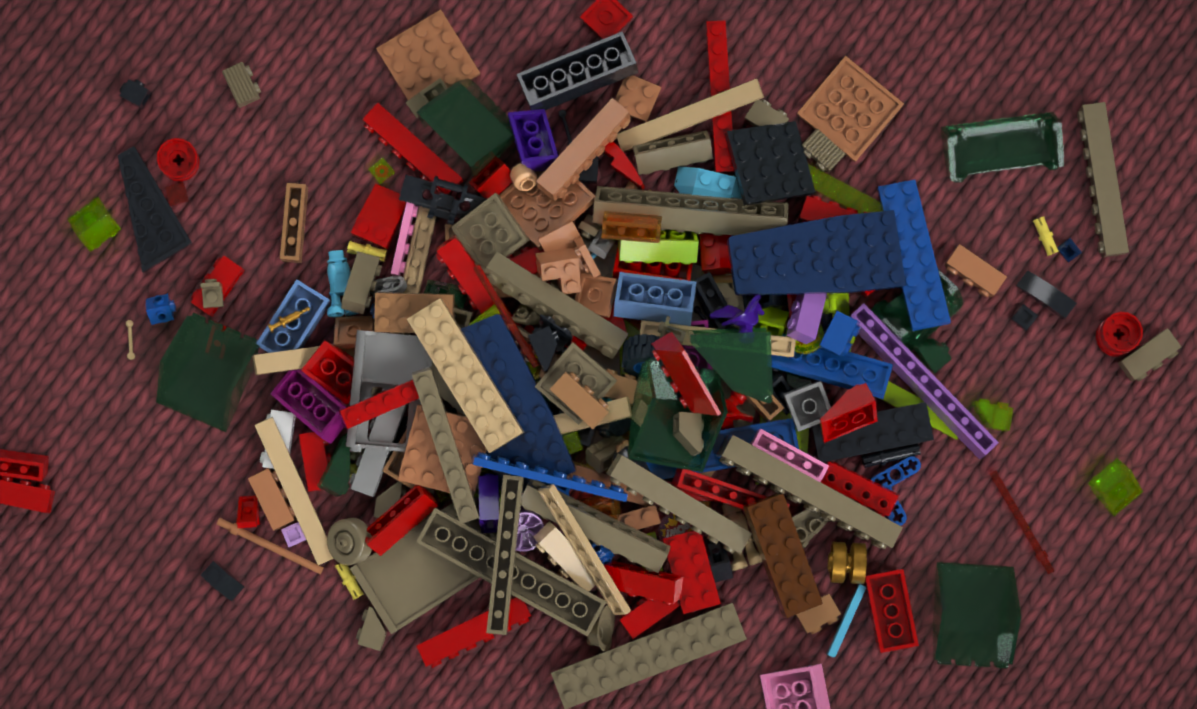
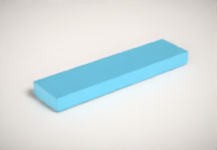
M857 584L826 653L833 658L836 657L866 590V586Z

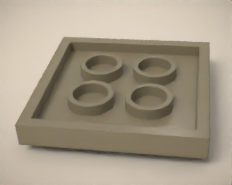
M494 193L451 227L482 273H484L496 252L507 258L529 241V238L498 193Z
M573 342L536 384L535 388L579 425L583 420L559 399L550 388L566 371L569 373L572 371L580 378L578 382L583 386L588 385L595 392L593 396L599 400L605 396L617 382V379Z

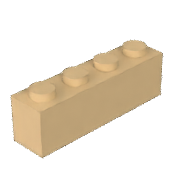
M550 521L533 536L538 542L535 546L542 553L546 551L549 554L547 558L554 566L559 564L562 567L559 571L566 578L570 576L573 579L572 583L587 591H590L595 586L594 581L570 542Z

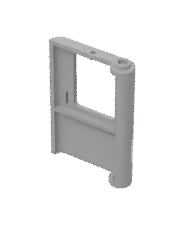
M357 330L350 405L371 397L373 387L393 388L413 380L412 372L430 366L432 368V359L419 338L415 335ZM420 399L409 403L405 443L368 440V420L348 429L346 447H350V451L361 452L362 448L405 452L417 404L421 405Z

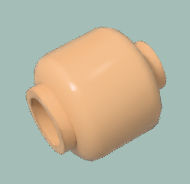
M517 164L510 172L511 180L518 190L529 191L536 185L537 174L525 165Z

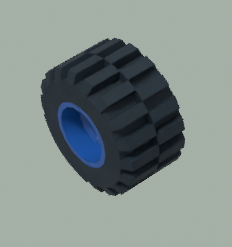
M642 334L625 340L622 354L623 371L640 379H655L665 376L661 369L663 366L662 361H657L652 353L655 349L651 343L658 340L660 336Z

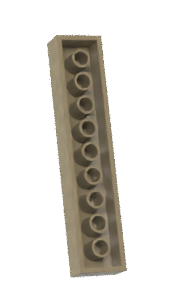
M597 186L593 212V223H598L599 225L636 226L639 229L649 227L661 231L671 229L676 232L693 231L696 234L712 233L717 236L723 234L735 236L787 226L788 203L765 202L744 206L742 199L603 186Z
M726 435L716 454L720 458L719 462L726 466L734 465L737 467V472L745 476H754V481L762 485H770L769 489L776 493L787 494L786 498L794 503L802 502L805 509L811 512H820V517L827 521L838 522L837 526L846 531H855L854 535L860 539H870V544L879 549L893 548L903 528L734 435Z
M434 508L416 543L492 584L496 540L465 523L460 524V521ZM516 552L511 595L588 636L607 601Z
M729 603L553 671L551 675L564 709H568L747 639L734 605Z

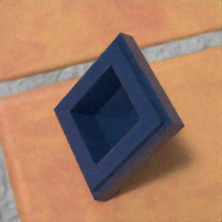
M1071 238L1057 247L1068 263L1082 253Z

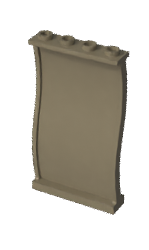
M474 496V500H475L476 506H478V505H479V502L477 501V499H476L475 496ZM454 503L441 510L459 520ZM479 518L465 522L468 526L481 532ZM428 519L411 529L382 556L374 553L365 561L350 568L391 634L480 578L416 543ZM483 533L494 540L497 539V533Z

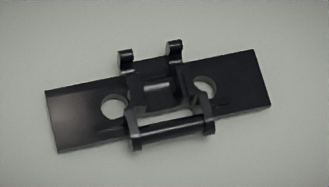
M409 174L405 175L399 200L430 209L427 218L433 219L434 216L448 220L447 224L450 225L454 224L456 217L464 218L488 198L467 192L468 185H458L439 179L438 176H435L432 182ZM436 187L455 191L462 195L459 198L437 191ZM426 189L431 190L430 193L433 195V198L425 199L423 191ZM464 200L468 201L470 209L462 210L460 203L464 202Z

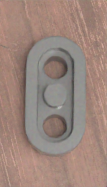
M399 275L375 280L377 281L375 291L371 292V294L375 297L376 292L403 293L407 288V283Z

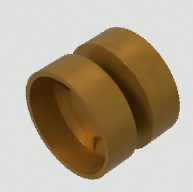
M832 542L831 550L828 553L830 582L844 583L847 572L849 573L850 583L864 584L867 565L866 543H852L850 553H847L845 542Z

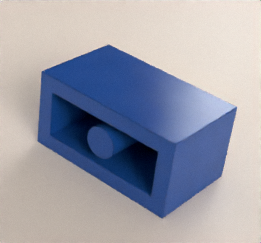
M836 311L820 346L843 357L844 353L848 354L852 344L850 341L852 337H856L860 331V322Z

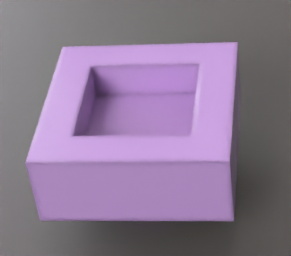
M299 522L281 529L288 547L306 540Z

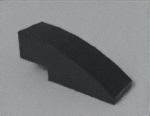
M1027 271L1016 285L1045 309L1048 308L1062 320L1069 315L1077 304L1063 292L1030 271Z

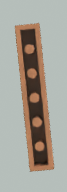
M612 98L537 179V187L553 201L562 198L570 184H575L578 181L580 173L583 170L589 169L592 165V160L596 156L599 157L604 152L605 146L616 139L617 133L621 128L625 129L630 123V112Z

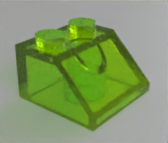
M99 197L68 218L77 237L90 252L100 247L103 242L115 236L121 230L119 224Z
M1117 458L1088 482L1093 493L1113 516H1116L1143 492L1131 469Z

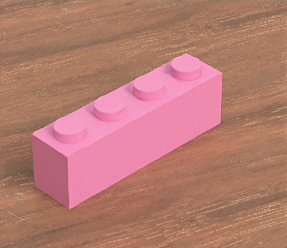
M762 429L757 430L750 443L821 482L829 465Z

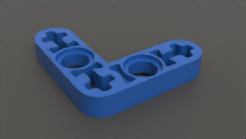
M913 456L908 457L875 475L871 480L874 482L875 479L878 481L885 478L883 474H886L887 480L891 484L888 485L885 482L882 486L892 490V486L920 470V460ZM909 460L911 462L915 461L917 464L914 466L915 470L913 471L912 468L906 470L907 475L905 476L903 469L899 465L902 464L904 468L909 465ZM892 469L899 470L900 478L898 480L891 479L890 472ZM897 500L896 505L898 509H895L897 514H902L901 522L893 521L892 518L895 517L893 512L889 517H886L888 520L901 526L906 522L907 516Z

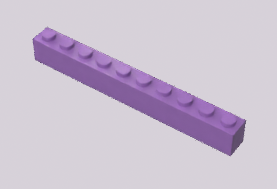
M864 303L850 316L860 322L859 336L885 362L893 364L892 370L923 402H926L927 406L978 459L986 456L999 443Z

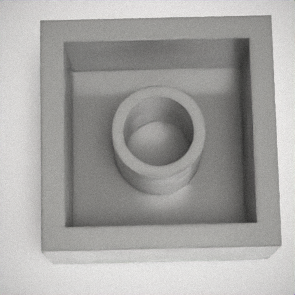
M821 381L813 382L783 394L797 431L819 424L820 419L831 408Z

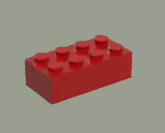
M691 530L662 538L663 543L671 546L667 556L671 573L683 576L682 595L679 600L682 613L686 614L721 604L702 534L700 535Z
M898 569L867 575L864 585L866 586V595L878 653L919 646L904 570Z

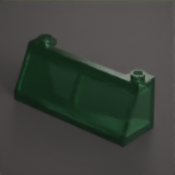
M1054 112L941 127L947 176L950 181L955 183L963 182L964 179L968 178V175L1039 165L1047 167L1048 170H1056L1064 166L1062 122Z

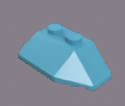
M678 166L674 186L679 193L742 199L735 176L700 168Z

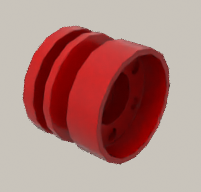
M173 138L167 140L160 146L157 152L159 168L167 178L173 181L183 182L190 180L199 169L200 159L198 152L190 142L184 139ZM178 157H181V159L184 160L183 162H181L180 166H178V164L175 163V161L178 160Z
M1117 312L1099 324L1095 340L1103 353L1119 357L1127 354L1139 345L1143 337V328L1136 316L1128 312ZM1113 334L1120 335V338L1114 337Z

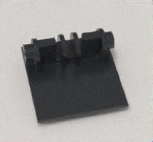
M541 314L539 326L535 327L532 333L550 326L551 331L555 329L559 340L556 341V352L563 354L567 350L566 346L569 347L572 344V333L567 328H561L556 325L555 320L550 316L545 317Z

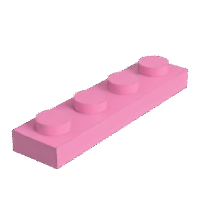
M408 202L406 203L392 265V276H400L401 273H404L406 262H403L405 254L408 255L410 248L408 238L413 235L414 230L412 220L413 217H417L418 206Z

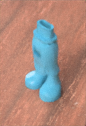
M343 250L328 252L329 260H327V274L330 284L329 295H331V306L327 309L329 317H341L344 315V309H341L340 296L344 295L351 274L347 258H344ZM345 310V316L359 314L356 312Z

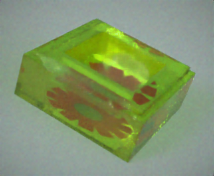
M384 158L368 169L380 185L395 174Z

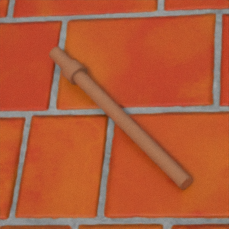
M219 518L217 525L229 530L231 534L235 536L240 535L320 575L324 567L243 528L237 529V523L233 524L222 518Z

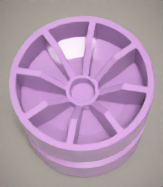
M522 506L516 550L530 551L536 548L535 545L538 543L533 536L544 527V524L539 514L525 510Z

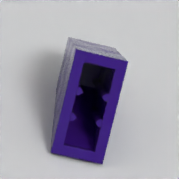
M487 473L479 476L481 533H497L500 511L498 475Z

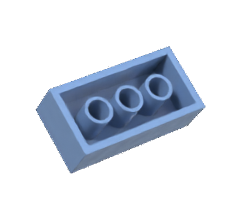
M620 272L614 304V317L665 322L666 317L670 316L669 324L691 326L696 282Z
M296 279L269 323L273 325L279 321L278 317L281 316L283 318L306 307H310V311L301 314L300 318L286 324V328H283L282 325L275 328L273 333H271L267 325L256 345L268 353L302 349L331 304V301Z

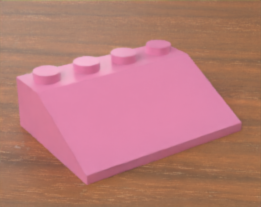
M822 664L760 675L767 709H830Z

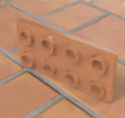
M572 220L538 237L545 252L573 247L579 257L580 276L581 273L591 274L594 278L601 276ZM576 293L568 294L570 298L576 295Z

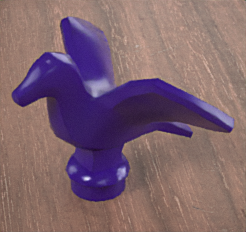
M758 294L753 297L744 311L728 305L711 313L710 318H728L729 320L721 325L735 324L739 326L738 341L741 343H752L755 337L752 328L759 321L758 314L761 316L765 314L758 303L761 295Z

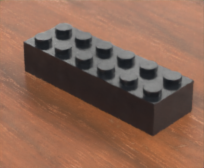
M622 31L517 74V78L530 110H548L639 72L636 60Z
M926 402L878 411L877 422L826 443L822 439L821 424L812 426L818 460L827 462L934 440Z

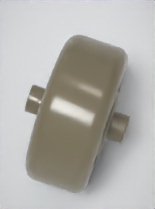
M346 518L335 522L327 536V545L331 556L342 565H354L365 561L372 551L365 543L366 536L368 538L372 537L367 532L368 526L357 518Z

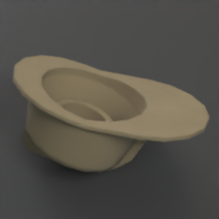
M608 605L603 608L600 617L587 636L588 645L599 646L604 652L608 651L611 647L615 625V615Z

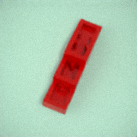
M614 141L612 143L609 142L605 146L603 153L613 159L610 164L612 169L643 190L645 186L633 164Z

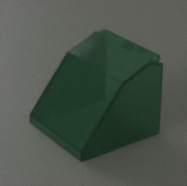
M469 78L456 82L416 112L422 127L425 129L429 125L469 165L473 178L495 156L498 158L515 141L508 115L499 106H496V103Z
M193 312L192 316H186L160 360L156 403L227 432L254 367L252 356L258 354L260 345H257L258 339L246 334L244 338H241V332L230 327L223 330V324L211 319L206 323V317Z
M766 327L752 328L753 332L738 333L739 328L688 330L690 343L733 391L762 402L771 403L773 401L771 332L766 331Z
M648 357L641 365L634 393L627 453L628 459L703 472L728 413L720 374H715V370L701 368L699 375L721 414L718 416L702 414V420H704V429L702 431L704 448L701 453L692 456L673 435V416L678 412H692L688 407L684 408L679 398L682 396L679 391L675 393L670 384L673 380L670 376H665L660 367L661 360L657 361L655 358Z
M937 562L933 613V658L937 660V664L952 665L951 660H955V665L971 666V661H974L975 667L990 668V662H993L994 668L1008 669L1009 664L1013 665L1021 622V610L1014 567Z

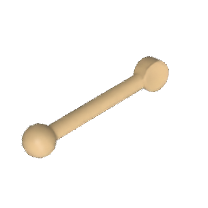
M127 320L126 326L128 327L129 340L127 358L133 360L135 359L132 343L133 321Z

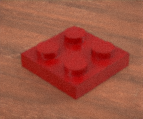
M596 0L580 16V19L601 39H605L619 33L633 19V15L617 0Z

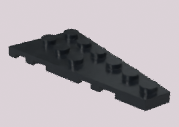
M133 146L119 154L118 160L129 204L137 250L140 256L141 269L145 273L193 243L136 147Z

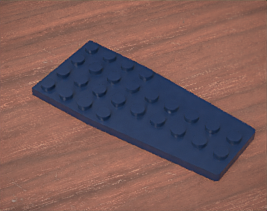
M894 210L829 217L735 235L727 240L734 292L738 296L853 293L906 286Z
M496 314L462 328L461 330L524 431L523 434L494 452L489 453L486 450V453L490 454V458L496 460L497 456L507 458L510 461L509 463L512 464L520 461L527 463L529 468L535 469V466L547 468L546 470L549 473H554V470L564 472L566 475L575 472L576 467L556 419L543 394L535 388L537 382L502 315ZM492 470L494 475H498L499 488L501 490V493L503 475L517 476L513 474ZM524 477L522 493L530 480L529 478Z

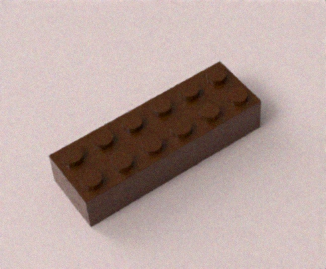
M776 493L742 506L782 616L788 618L822 605V599L784 494Z

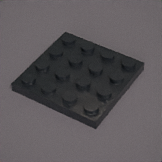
M796 121L732 130L724 134L744 206L808 196L816 192Z

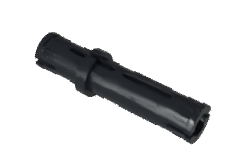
M916 443L862 456V463L864 468L879 464L883 466L887 462L921 455V451H919V444Z

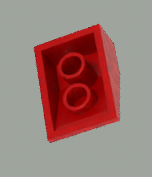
M375 184L357 217L351 234L388 251L404 215L407 202L399 200V193Z
M700 234L701 266L705 274L710 272L713 276L732 273L727 240L732 235Z
M324 340L301 371L345 404L350 402L354 357Z
M866 383L855 385L847 390L820 419L824 443L878 421L876 400Z

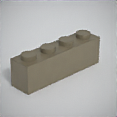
M707 130L633 146L639 175H647L659 170L666 171L678 166L685 167L692 163H703L713 159L711 141Z

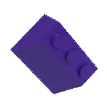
M545 109L508 112L521 164L535 172L546 171L558 158Z

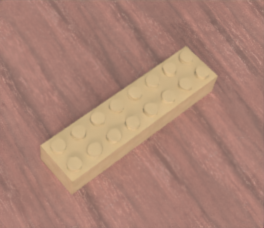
M443 299L436 300L407 319L489 453L494 452L524 433Z

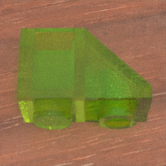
M982 398L973 402V408L987 428L1005 432L1010 431L1014 408L1009 407L1008 403L997 402V405L990 404V400Z

